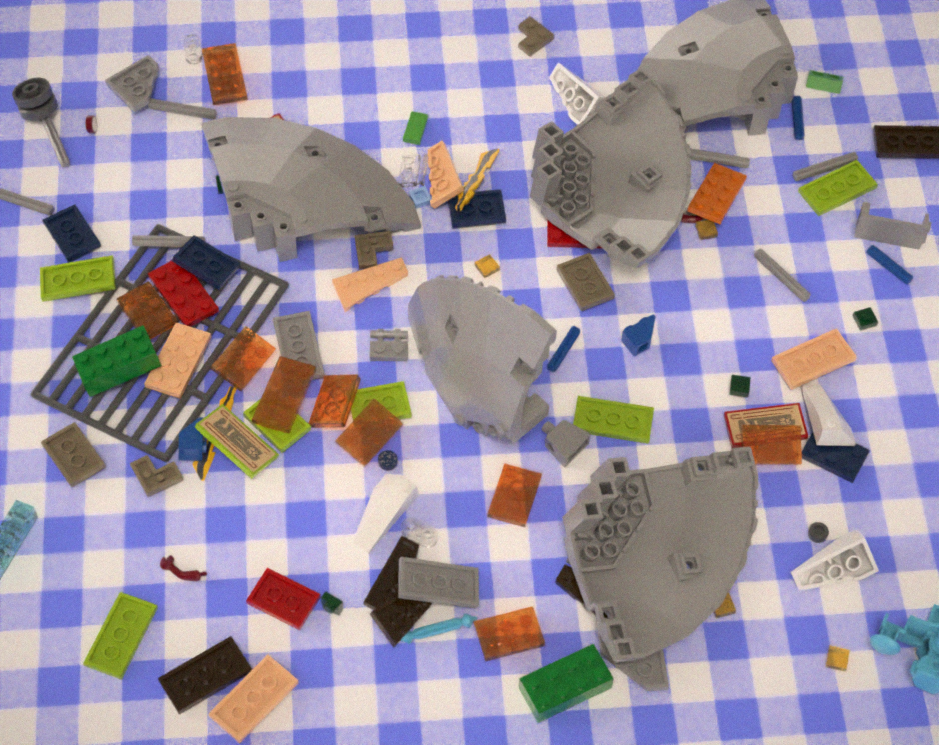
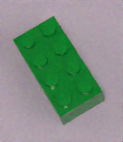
M144 325L72 356L89 397L162 366Z
M593 643L520 677L518 688L537 723H540L611 689L614 678Z

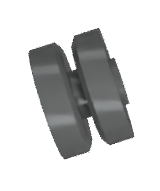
M36 77L25 80L18 84L12 92L20 115L25 120L37 121L44 119L57 109L56 97L52 93L49 81L45 78Z

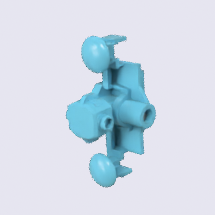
M933 605L927 621L910 615L904 628L887 621L889 613H886L878 631L880 635H873L870 638L872 647L885 655L899 653L901 648L896 640L917 648L916 654L919 660L913 661L910 669L913 683L916 687L929 693H939V605Z

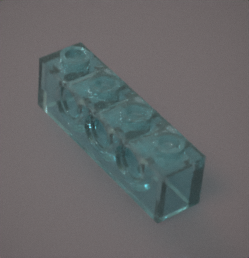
M15 500L0 525V580L38 519L34 506L19 500Z

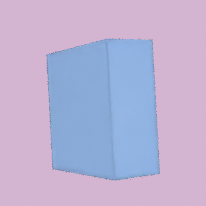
M426 186L409 191V197L414 202L416 209L430 204L432 198Z

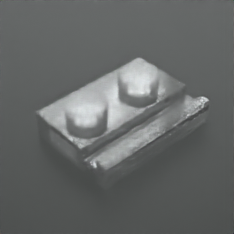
M424 153V155H402L398 183L402 188L417 187L420 184L424 186L429 159L427 153Z

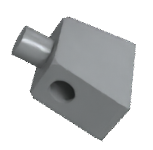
M562 420L557 426L547 421L541 429L547 434L545 447L563 467L572 462L590 442L591 434L566 420Z

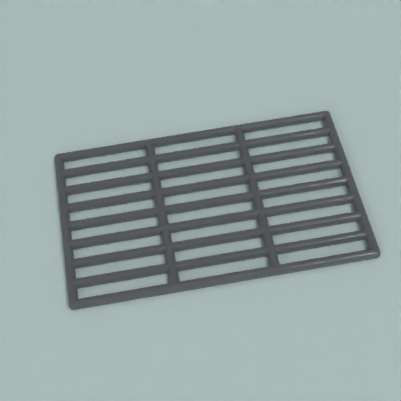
M157 224L149 234L157 236L161 232L167 236H185L161 224ZM140 246L117 276L116 289L106 291L32 390L30 396L157 459L168 462L179 447V433L165 453L155 449L191 396H195L201 399V401L179 432L199 418L287 290L289 283L230 256L240 262L239 268L247 271V273L215 319L206 318L199 322L208 326L205 332L211 333V336L215 330L225 335L191 384L187 385L181 399L147 445L138 440L170 395L164 393L160 395L131 437L122 433V431L152 391L151 389L143 388L115 429L105 425L140 376L130 379L124 384L99 421L89 416L108 390L96 394L82 413L74 410L73 407L86 391L83 383H81L66 405L57 401L78 372L75 363L50 397L41 394V391L78 342L87 345L85 350L100 344L99 342L135 293L143 296L144 299L117 336L130 331L151 301L160 304V306L145 325L147 334L150 333L166 309H171L163 297L156 295L158 290L154 285L150 291L141 288V285L148 277V273L155 268L169 247L159 248L134 283L125 280L149 247ZM256 275L262 278L263 281L230 328L221 325L220 323L253 276ZM202 279L199 280L201 285L204 287L207 282H205ZM229 280L222 286L220 290L215 288L212 291L210 297L213 299L214 302L220 295L222 290L225 288ZM270 282L278 285L279 288L246 336L237 332ZM119 286L128 289V292L93 339L83 336ZM176 314L153 344L156 353L170 335L175 323L180 321ZM199 323L195 324V325L192 326V327H193V328H196ZM231 338L240 341L241 343L208 391L204 393L198 390L197 387Z

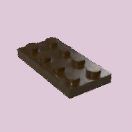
M874 125L873 127L876 157L939 158V126Z
M232 636L157 679L178 715L248 675L252 668Z

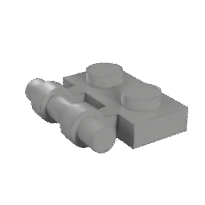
M384 329L370 330V338H378V341H370V361L408 362V341H401V338H408V331H401V329H395V331ZM384 338H395V341H384Z

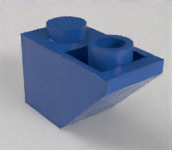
M654 314L649 317H643L638 323L627 326L622 332L621 341L634 357L650 349L656 318Z
M199 417L179 432L178 460L202 461V453H206L207 441H203L204 436L195 428V425L203 417Z

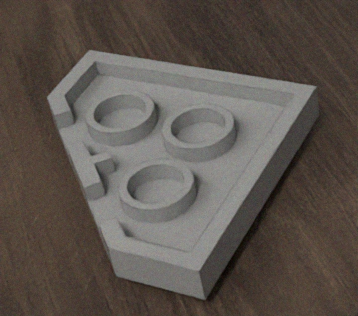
M147 55L105 79V82L121 100L136 112L150 103L159 66L154 59Z
M598 632L601 656L646 691L668 690L669 683L663 649L644 659L614 663Z

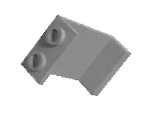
M863 202L856 222L854 238L920 250L922 243L926 242L927 233L931 229L929 214H925L922 224L869 215L870 203Z

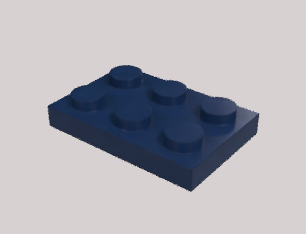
M501 189L475 192L462 211H460V207L458 211L455 209L458 203V195L448 200L452 228L506 223Z
M75 204L42 220L43 225L67 262L101 247L100 241Z
M195 235L173 256L172 262L218 290L239 269L241 264Z
M812 432L799 457L853 483L870 450L857 443L855 446L817 445L814 433Z

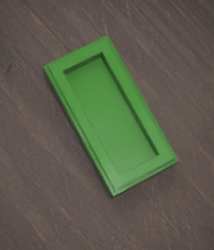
M411 111L403 142L421 144L429 118L428 114Z

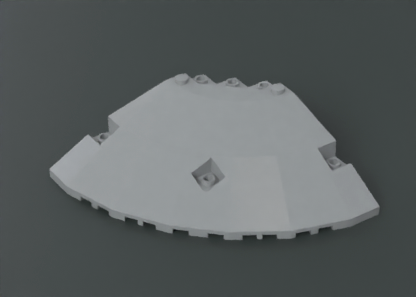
M728 0L697 11L669 30L643 58L638 68H642L661 85L666 93V99L668 102H672L674 111L682 118L684 132L688 125L718 117L746 115L745 126L748 136L766 134L769 120L779 119L782 104L792 103L798 79V73L794 64L795 55L791 43L777 14L772 15L771 7L766 0Z
M642 68L630 74L627 81L615 87L612 94L601 100L597 105L596 111L565 134L553 121L538 129L532 158L535 161L531 177L534 180L530 192V197L542 207L541 213L552 224L591 250L601 246L608 253V257L634 268L640 267L655 257L678 228L691 189V149L686 141L687 135L683 131L682 118L674 111L672 102H668L666 99V93L661 85Z
M225 117L201 123L204 137L212 160L215 162L228 205L230 225L234 239L238 241L253 237L257 252L276 248L279 262L298 258L297 237L313 233L363 226L364 231H368V233L385 229V231L403 229V232L421 229V222L414 202L389 170L347 141L315 127L277 118Z
M439 275L434 279L432 278L421 283L408 303V321L418 352L423 355L427 377L459 426H463L466 430L473 426L477 433H481L485 437L492 435L496 436L499 440L505 437L516 443L549 414V404L536 393L531 397H528L527 394L530 385L542 373L543 362L549 358L550 346L556 342L557 330L525 304L521 306L515 304L514 297L510 295L504 297L499 294L501 292L499 288L492 285L484 287L481 281L477 284L473 283L474 280L470 277L463 276L459 279L456 275H449L446 278L443 275Z
M751 447L733 448L731 451L712 452L708 456H696L685 459L682 463L629 470L627 457L608 458L590 476L591 483L576 496L577 503L562 517L567 535L564 538L569 562L587 611H595L599 626L597 630L614 663L644 659L687 638L724 602L725 596L733 587L740 571L745 567L748 548L752 544L751 538L758 523V518H756V507H758V500H756L758 472ZM603 613L608 615V619L604 617Z

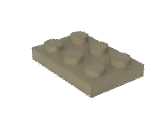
M590 253L557 265L556 270L581 311L615 299V293Z
M75 422L41 441L42 447L71 488L106 468L103 460Z

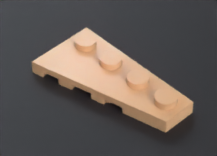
M443 140L427 150L428 167L430 168L429 180L431 181L430 194L432 195L430 205L433 209L464 191Z
M401 257L332 279V284L344 312H347L353 305H359L365 301V298L372 294L376 295L384 287H390L407 277L408 270Z

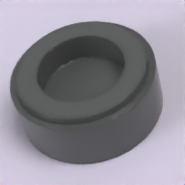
M821 522L812 523L808 529V537L815 543L824 542L829 534L828 527Z

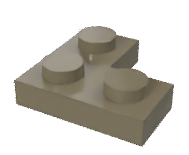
M531 16L518 24V30L527 36L518 43V48L529 57L554 40V34Z
M391 231L354 235L359 269L376 266V252L393 250Z
M148 455L130 463V467L147 497L184 480L174 461L157 470Z

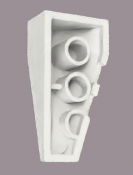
M560 63L556 65L549 77L556 92L560 94L563 106H566L569 117L576 124L581 123L596 111L597 105L605 98L602 93Z
M802 384L801 389L816 444L855 446L856 443L851 427L822 386Z
M385 474L372 491L353 544L369 554L418 497L417 485L402 475Z
M855 529L833 541L791 571L798 590L823 587L825 584H841L843 581L848 580L859 581L878 572L879 569L865 537Z

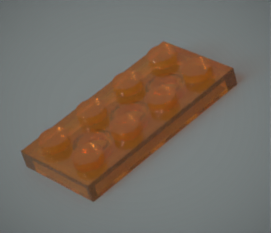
M236 43L201 48L213 106L248 100Z
M279 356L254 413L252 423L289 434L316 372V366Z

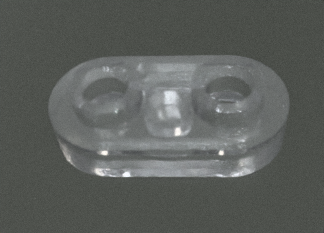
M189 34L184 38L185 60L191 65L202 61V43L200 36L197 34Z
M408 517L402 521L401 533L404 537L426 548L437 544L438 532L434 527L414 517ZM409 524L414 525V527H412V528H409V527H407V526H408ZM430 533L431 536L426 537L425 534Z

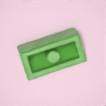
M809 70L806 87L840 94L843 76Z

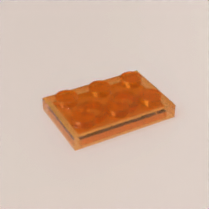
M149 281L116 298L118 305L133 326L138 328L144 325L150 339L174 327L176 322L178 323L176 317Z
M245 326L210 369L239 391H242L275 352L276 348Z
M359 375L324 376L308 423L312 428L346 426L361 380Z
M373 399L335 440V443L365 468L403 426V422L376 399Z
M801 425L741 426L742 447H751L756 465L802 464Z
M504 463L487 517L526 528L542 479V473Z
M533 606L474 621V628L485 662L545 646Z

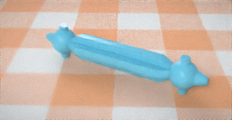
M465 613L462 618H453L416 628L412 632L408 631L400 641L411 644L413 639H423L459 629L463 625L470 628L478 618L477 616Z

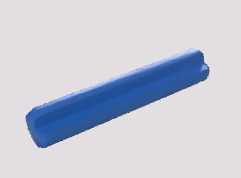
M795 95L792 99L794 135L796 140H803L805 130L802 97Z
M871 245L867 249L868 255L908 285L913 280L912 274L875 245Z
M572 326L547 364V370L553 373L557 371L581 331L579 327Z

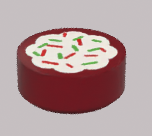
M88 115L86 117L85 127L88 133L97 132V118L95 115Z

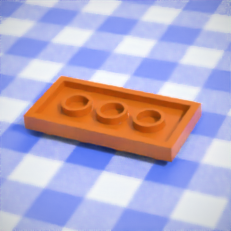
M714 163L690 202L687 211L721 225L743 187L747 175Z

